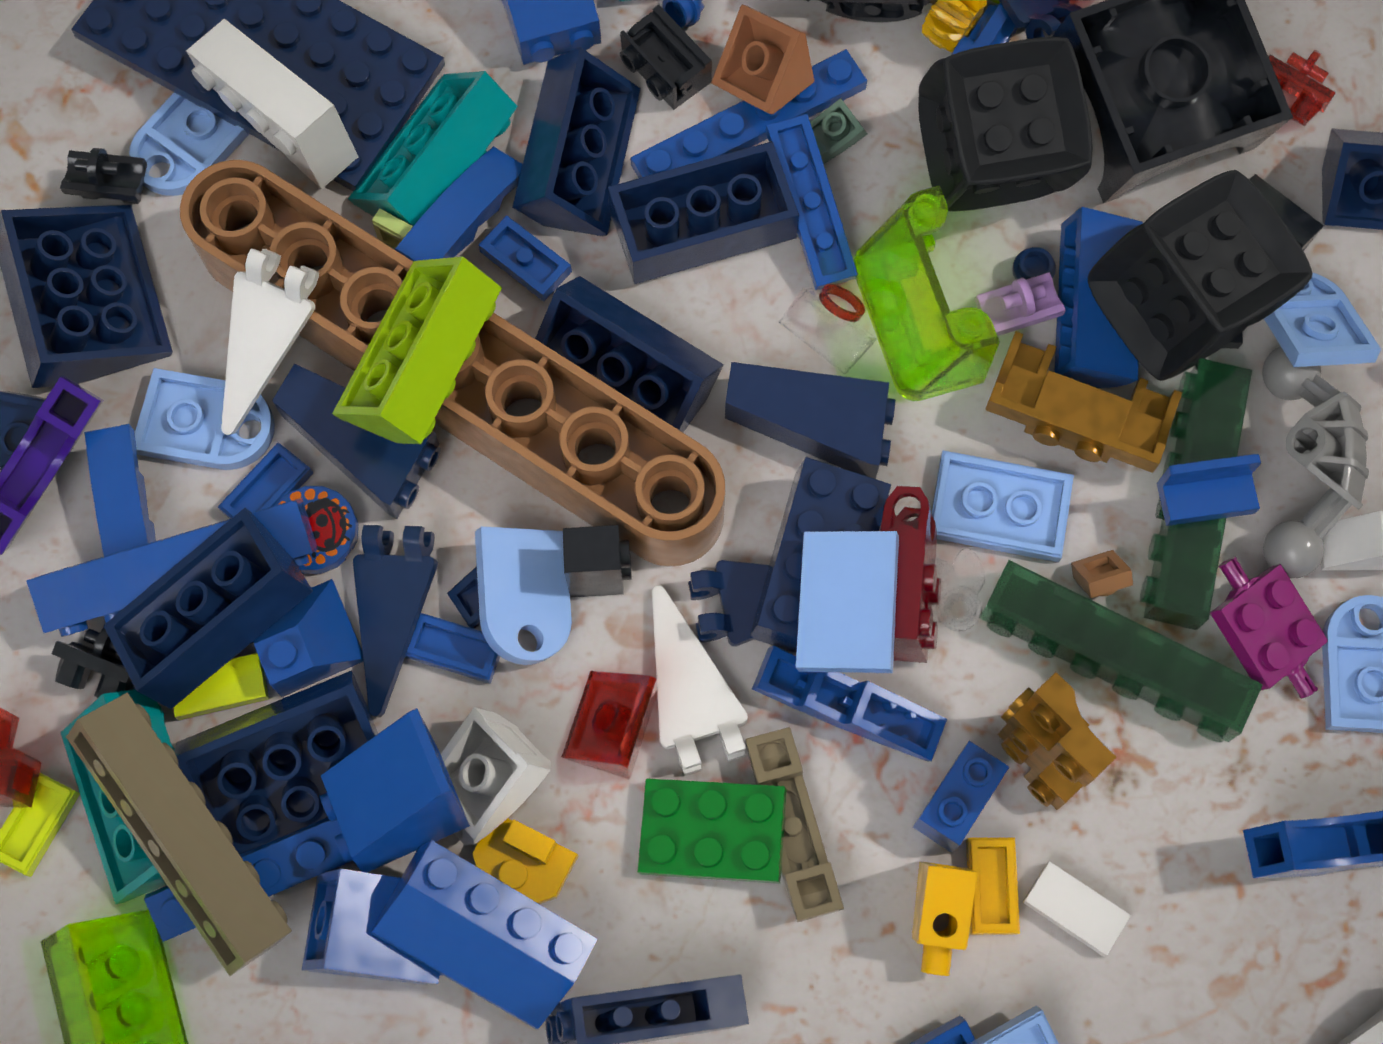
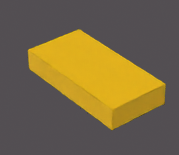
M967 838V868L977 872L970 935L1020 934L1015 838Z

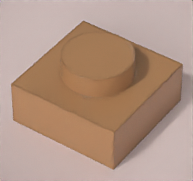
M1114 550L1071 562L1073 578L1090 598L1109 596L1117 590L1133 585L1132 570Z

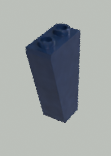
M731 362L725 402V419L845 470L876 479L879 466L888 465L891 440L883 439L884 424L892 425L896 399L888 398L889 382Z
M294 363L272 400L279 413L386 513L398 519L403 508L409 509L414 503L419 492V485L417 483L424 471L432 470L439 458L441 449L438 447L440 444L434 429L423 440L422 444L395 443L343 421L332 413L345 387Z
M739 974L573 997L556 1006L551 1016H548L546 1019L545 1027L549 1044H638L737 1028L748 1025L749 1019L742 975Z

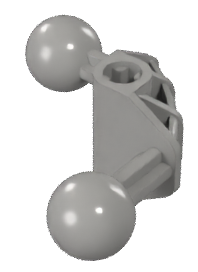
M1280 346L1268 355L1263 365L1262 375L1267 389L1278 398L1285 400L1303 398L1315 407L1305 413L1290 430L1286 438V449L1294 459L1330 487L1301 521H1286L1276 525L1270 530L1264 541L1263 554L1268 566L1272 567L1281 564L1289 578H1301L1309 575L1319 566L1324 553L1323 536L1351 505L1358 510L1363 506L1361 501L1365 480L1369 476V470L1366 468V441L1368 440V433L1363 427L1360 415L1361 405L1346 392L1338 391L1322 379L1321 366L1293 367Z

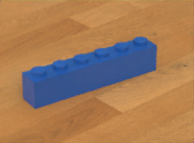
M302 498L252 512L295 560L298 566L309 563L307 555L318 550ZM230 519L26 580L43 633L59 629L61 637L88 629L86 621L101 616L104 617L105 623H107Z

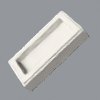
M1050 861L1046 863L1022 902L1103 957L1108 955L1131 917L1129 913Z

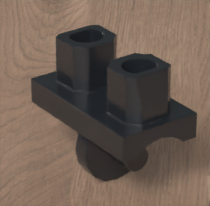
M92 148L90 152L69 150L67 171L64 179L61 181L60 189L64 194L78 195L84 199L97 200L98 198L122 200L124 203L138 204L141 202L144 189L143 182L147 162L144 158L110 155L107 154L104 148Z
M104 627L101 632L88 629L84 635V641L93 644L94 648L78 642H71L68 645L61 641H56L51 654L61 659L58 664L55 682L75 689H84L89 674L93 670L102 674L94 694L96 698L106 693L131 690L133 683L121 659L114 657L117 652Z

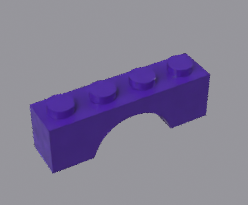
M61 376L36 413L24 437L0 472V555L9 548L104 401L65 376Z

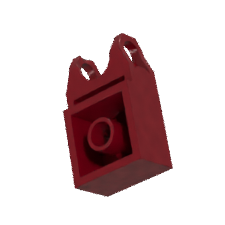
M897 486L885 502L881 522V531H897L899 535L894 661L927 663L928 649H936L938 636L937 622H933L932 605H939L941 600V578H937V567L935 564L937 528L935 520L931 515L929 501L921 487ZM914 497L920 502L921 508L904 507L897 516L895 515L894 508L900 499ZM911 517H917L912 521H906Z

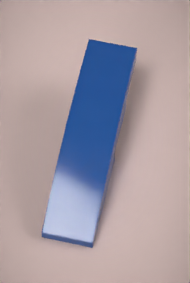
M493 146L444 191L402 239L395 250L412 261L455 257L474 241L478 227L499 211L503 197L517 187L523 164Z
M130 424L84 432L103 555H111L156 541L154 523L149 519L145 480L138 467L134 429Z
M776 646L768 648L752 687V690L798 711L927 762L933 759L947 718L868 680L859 682L840 672H799L796 669V656Z

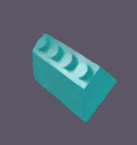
M486 71L443 74L379 157L359 187L352 192L348 200L373 217L379 209H382L414 226L444 191L487 152L486 149L493 139L507 130L511 123L509 118L518 106Z
M136 690L102 694L60 732L115 904L127 902L167 884L66 736L77 719L128 693L135 704H140L147 711L151 719V727L161 742L167 743L175 750L164 723V713L161 706L156 701Z

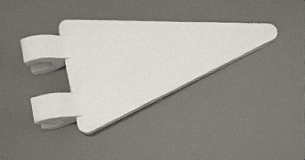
M250 249L245 263L246 272H237L234 276L221 425L222 432L226 435L237 432L315 310L314 302L307 298L314 290L320 272L306 266H300V268L289 266L284 280V288L279 287L268 281L275 274L281 255L267 249H262V251Z
M655 586L652 590L661 746L664 749L676 748L684 776L702 771L701 760L694 741L711 735L720 734L728 762L746 757V747L738 728L747 723L748 716L664 587Z

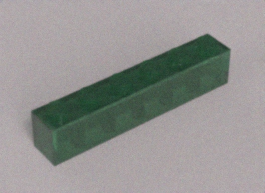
M1200 358L1191 372L1185 371L1183 373L1178 390L1182 392L1181 397L1184 398L1182 412H1176L1171 427V437L1177 438L1175 451L1168 453L1163 474L1172 465L1237 457L1252 370ZM1159 497L1155 517L1162 519L1159 534L1154 533L1148 550V560L1154 561L1152 574L1151 576L1146 575L1140 593V602L1146 603L1143 618L1198 630L1209 620L1226 518L1166 526Z
M1008 560L979 617L986 621L987 627L996 634L1004 637H1012L1014 635L1028 642V647L1033 652L1046 658L1056 656L1070 663V668L1075 673L1089 679L1098 677L1112 684V690L1131 700L1140 698L1155 705L1154 710L1159 715L1173 721L1183 719L1197 726V732L1200 735L1215 742H1223V740L1230 742L1242 733L1263 684L1011 560Z

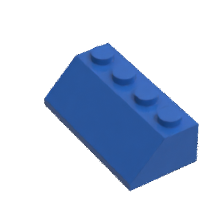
M433 840L418 847L370 932L534 1029L540 1028L575 984L597 941V938Z

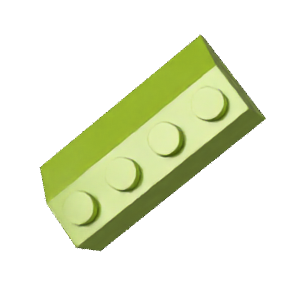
M464 257L413 261L332 414L343 421L395 443L422 444L423 440L431 434L435 427V417L442 403L453 392L456 385L455 378L464 361L473 353L476 347L475 340L484 322L494 313L496 308L495 301L502 287Z

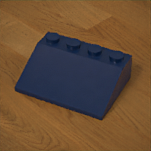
M131 205L1 210L0 267L32 388L52 387L61 376H65L79 384L172 355V347Z
M351 670L178 741L174 752L178 758L179 768L189 782L195 783L201 789L205 797V806L216 821L222 822L227 827L232 836V845L239 854H242L327 818L320 800V795L327 792L321 775L376 736L378 732Z

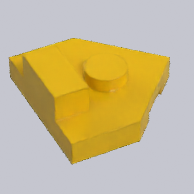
M509 818L489 835L481 839L472 853L476 867L538 904L557 899L579 857L577 853L557 844L555 840Z

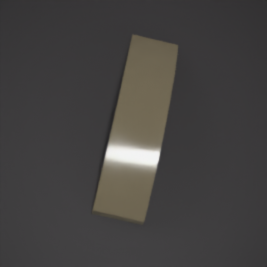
M787 727L745 739L756 785L785 786L787 789L781 874L797 922L844 910L831 862H828L806 789L803 768L791 728Z

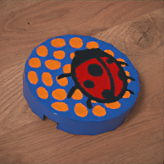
M304 486L289 492L276 505L302 498L318 550L307 555L309 563L298 566L302 574H323L338 568L346 560L345 557L350 553L351 549H354L358 541L359 523L352 506L339 492L324 486Z

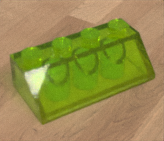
M149 910L67 924L40 941L64 1044H188L163 942Z

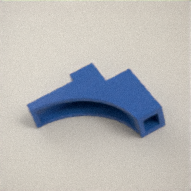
M1383 811L1319 819L1280 821L1243 830L1253 879L1320 876L1355 868L1383 867Z

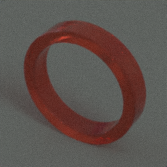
M827 284L819 293V300L829 312L843 320L857 322L865 313V306L862 301L852 292L841 286ZM828 294L843 298L854 307L856 312L841 308L830 299Z

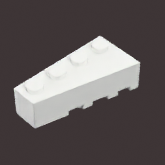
M226 19L219 22L186 50L195 66L191 71L197 81L207 90L213 88L232 111H238L321 190L358 158L334 104Z

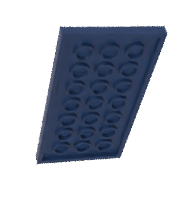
M93 0L71 29L75 38L194 104L213 112L214 115L230 124L243 128L245 132L276 148L238 111H232L213 88L211 90L205 89L192 74L191 70L195 66L186 50L219 22L226 19L334 104L358 158L336 176L333 181L351 191L359 187L445 66L444 57L340 0Z

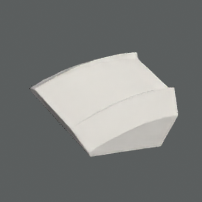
M476 707L472 709L441 753L470 824L469 827L454 834L464 845L476 844L515 812L551 770V761L518 730L516 725L497 713Z

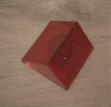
M590 671L562 758L630 779L657 697V679L650 675Z

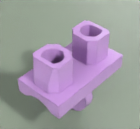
M1050 272L1027 280L1024 278L1014 280L1011 285L977 295L975 299L990 338L1063 316L1066 311L1056 294Z

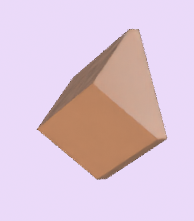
M741 4L711 84L769 114H774L815 82L806 34L747 5Z

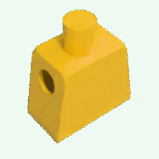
M919 861L912 939L916 943L924 945L921 972L950 976L953 949H967L977 880L976 871L965 867ZM947 913L949 921L946 929L934 931V919L940 914Z

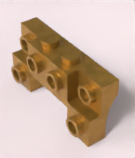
M1015 331L985 410L1026 425L1024 432L1033 435L1037 442L1047 446L1060 445L1075 451L1078 457L1086 461H1102L1107 463L1111 457L1153 473L1160 464L1182 392L1174 390L1167 397L1146 389L1149 380L1140 377L1133 389L1130 400L1048 370L1057 346L1048 344L1046 350L1043 351L1022 343L1021 340L1024 334Z
M1057 672L1037 691L1034 692L1028 687L1001 716L1006 722V725L998 733V736L1003 740L1001 746L1018 764L1025 762L1031 768L1024 776L1030 783L1027 786L1028 790L1044 806L1048 807L1051 804L1058 810L1083 786L1086 787L1117 758L1088 728L1089 724L1080 715L1074 689Z

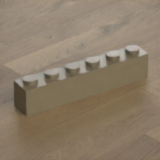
M125 693L77 719L66 736L67 740L229 976H232L273 948L292 932L287 924L288 919L285 911L276 901L270 900L260 885L258 872L250 862L243 861L232 845L233 840L229 830L222 822L214 819L205 806V797L201 789L195 783L187 780L178 766V758L174 750L167 743H162L151 727V719L147 711L140 704H135L129 694Z

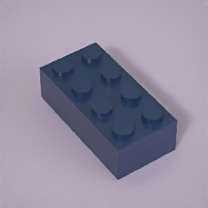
M773 141L608 187L610 212L634 284L797 238L799 213Z
M808 457L804 458L795 473L750 637H753L754 640L797 653L804 532L879 531L884 505L889 496L891 484Z

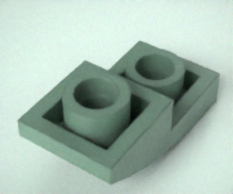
M841 98L810 122L823 164L835 158L867 135L865 129Z

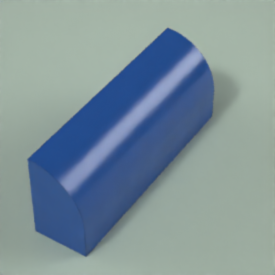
M1081 207L1061 224L1058 298L1063 303L1066 311L1063 316L1057 317L1055 373L1096 388L1119 387L1138 380L1139 362L1098 306L1087 279L1091 269L1100 258L1125 234L1143 224L1142 221Z

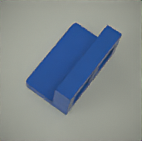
M1259 454L1169 466L1156 483L1166 526L1255 514L1260 509L1252 473L1261 464Z

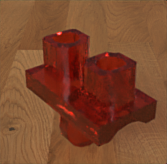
M1314 49L1309 58L1305 59L1293 52L1286 63L1270 54L1269 59L1282 91L1285 90L1297 97L1290 108L1293 115L1292 120L1306 126L1319 111L1324 113L1336 92L1321 84L1329 74L1326 70L1315 65L1322 53Z

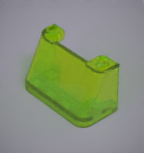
M940 185L911 194L856 251L854 257L858 273L856 282L894 386L901 396L911 401H922L984 383L1000 343L991 319L982 310L973 307L951 312L949 310L928 254L934 251L936 245L932 233L942 228L948 214L947 203Z

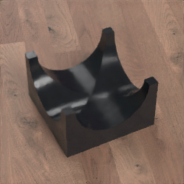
M1105 0L1069 13L1052 36L1067 38L1071 43L1078 61L1083 88L1088 95L1097 118L1104 152V172L1102 181L1097 189L1103 204L1118 199L1132 188L1167 170L1207 154L1236 147L1239 154L1251 151L1293 118L1245 0Z

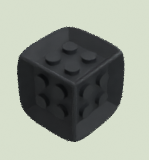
M1041 37L965 50L936 61L922 78L918 88L920 129L931 186L942 211L977 210L1037 199L1070 188L1089 172L1092 165L1093 150L1091 126L1078 61L1067 38Z
M1230 170L1208 179L1172 200L1151 215L1143 224L1125 234L1093 266L1087 281L1098 306L1130 352L1147 372L1157 380L1164 381L1195 366L1230 343L1248 326L1261 321L1276 311L1308 284L1313 273L1301 246L1260 190L1237 170Z

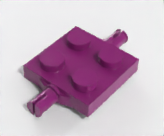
M1236 556L1222 562L1218 567L1232 586V590L1229 592L1226 600L1211 611L1210 614L1257 690L1270 689L1282 678L1288 676L1301 699L1314 694L1318 688L1314 685L1304 666L1309 657L1325 645L1328 639L1282 565L1269 567L1257 577L1249 579L1237 561Z

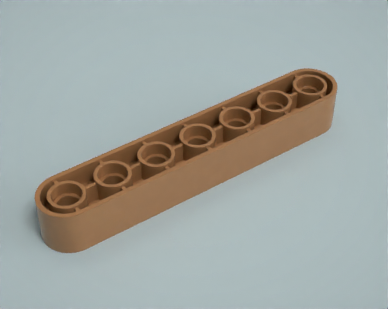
M228 160L207 167L191 180L181 199L180 218L187 236L211 276L232 292L235 274L237 272H246L245 263L250 249L259 251L267 249L281 255L279 266L268 282L284 288V280L289 266L300 268V266L308 268L323 266L318 271L320 273L317 284L307 298L314 302L315 310L299 335L353 371L356 370L381 321H366L374 313L389 308L413 263L412 260L270 170L254 162ZM249 224L247 227L237 230L239 227ZM493 313L484 322L475 340L476 347L471 356L464 361L457 374L455 388L451 395L442 403L435 417V424L591 526L619 525L620 540H629L630 551L650 563L661 566H681L694 562L704 556L718 540L724 522L725 479L721 466L714 455L691 437ZM521 399H535L541 402L539 409L526 416H511L506 413L509 405ZM594 444L608 445L615 451L612 459L597 465L581 462L578 455L582 449ZM669 490L684 493L690 501L683 511L674 514L658 512L651 502L658 493Z

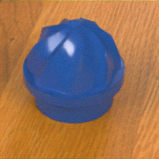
M663 0L662 8L681 28L696 24L700 19L702 10L705 8L702 0Z

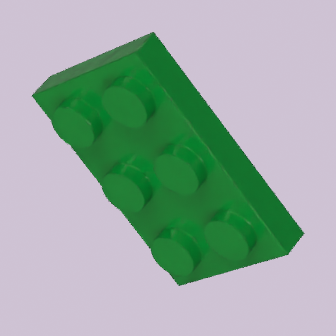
M646 778L637 872L640 875L780 884L787 789L785 786Z

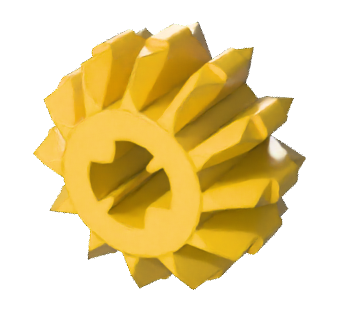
M938 0L931 6L929 13L925 17L922 33L938 48L953 52L958 42L964 36L968 37L984 12L983 9L987 5V0Z

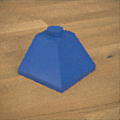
M333 579L312 587L313 592L253 641L268 682L281 697L364 662L362 648Z

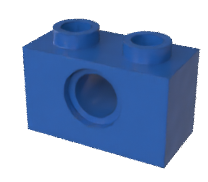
M969 741L960 752L913 828L953 853L961 845L1006 774L1009 766Z

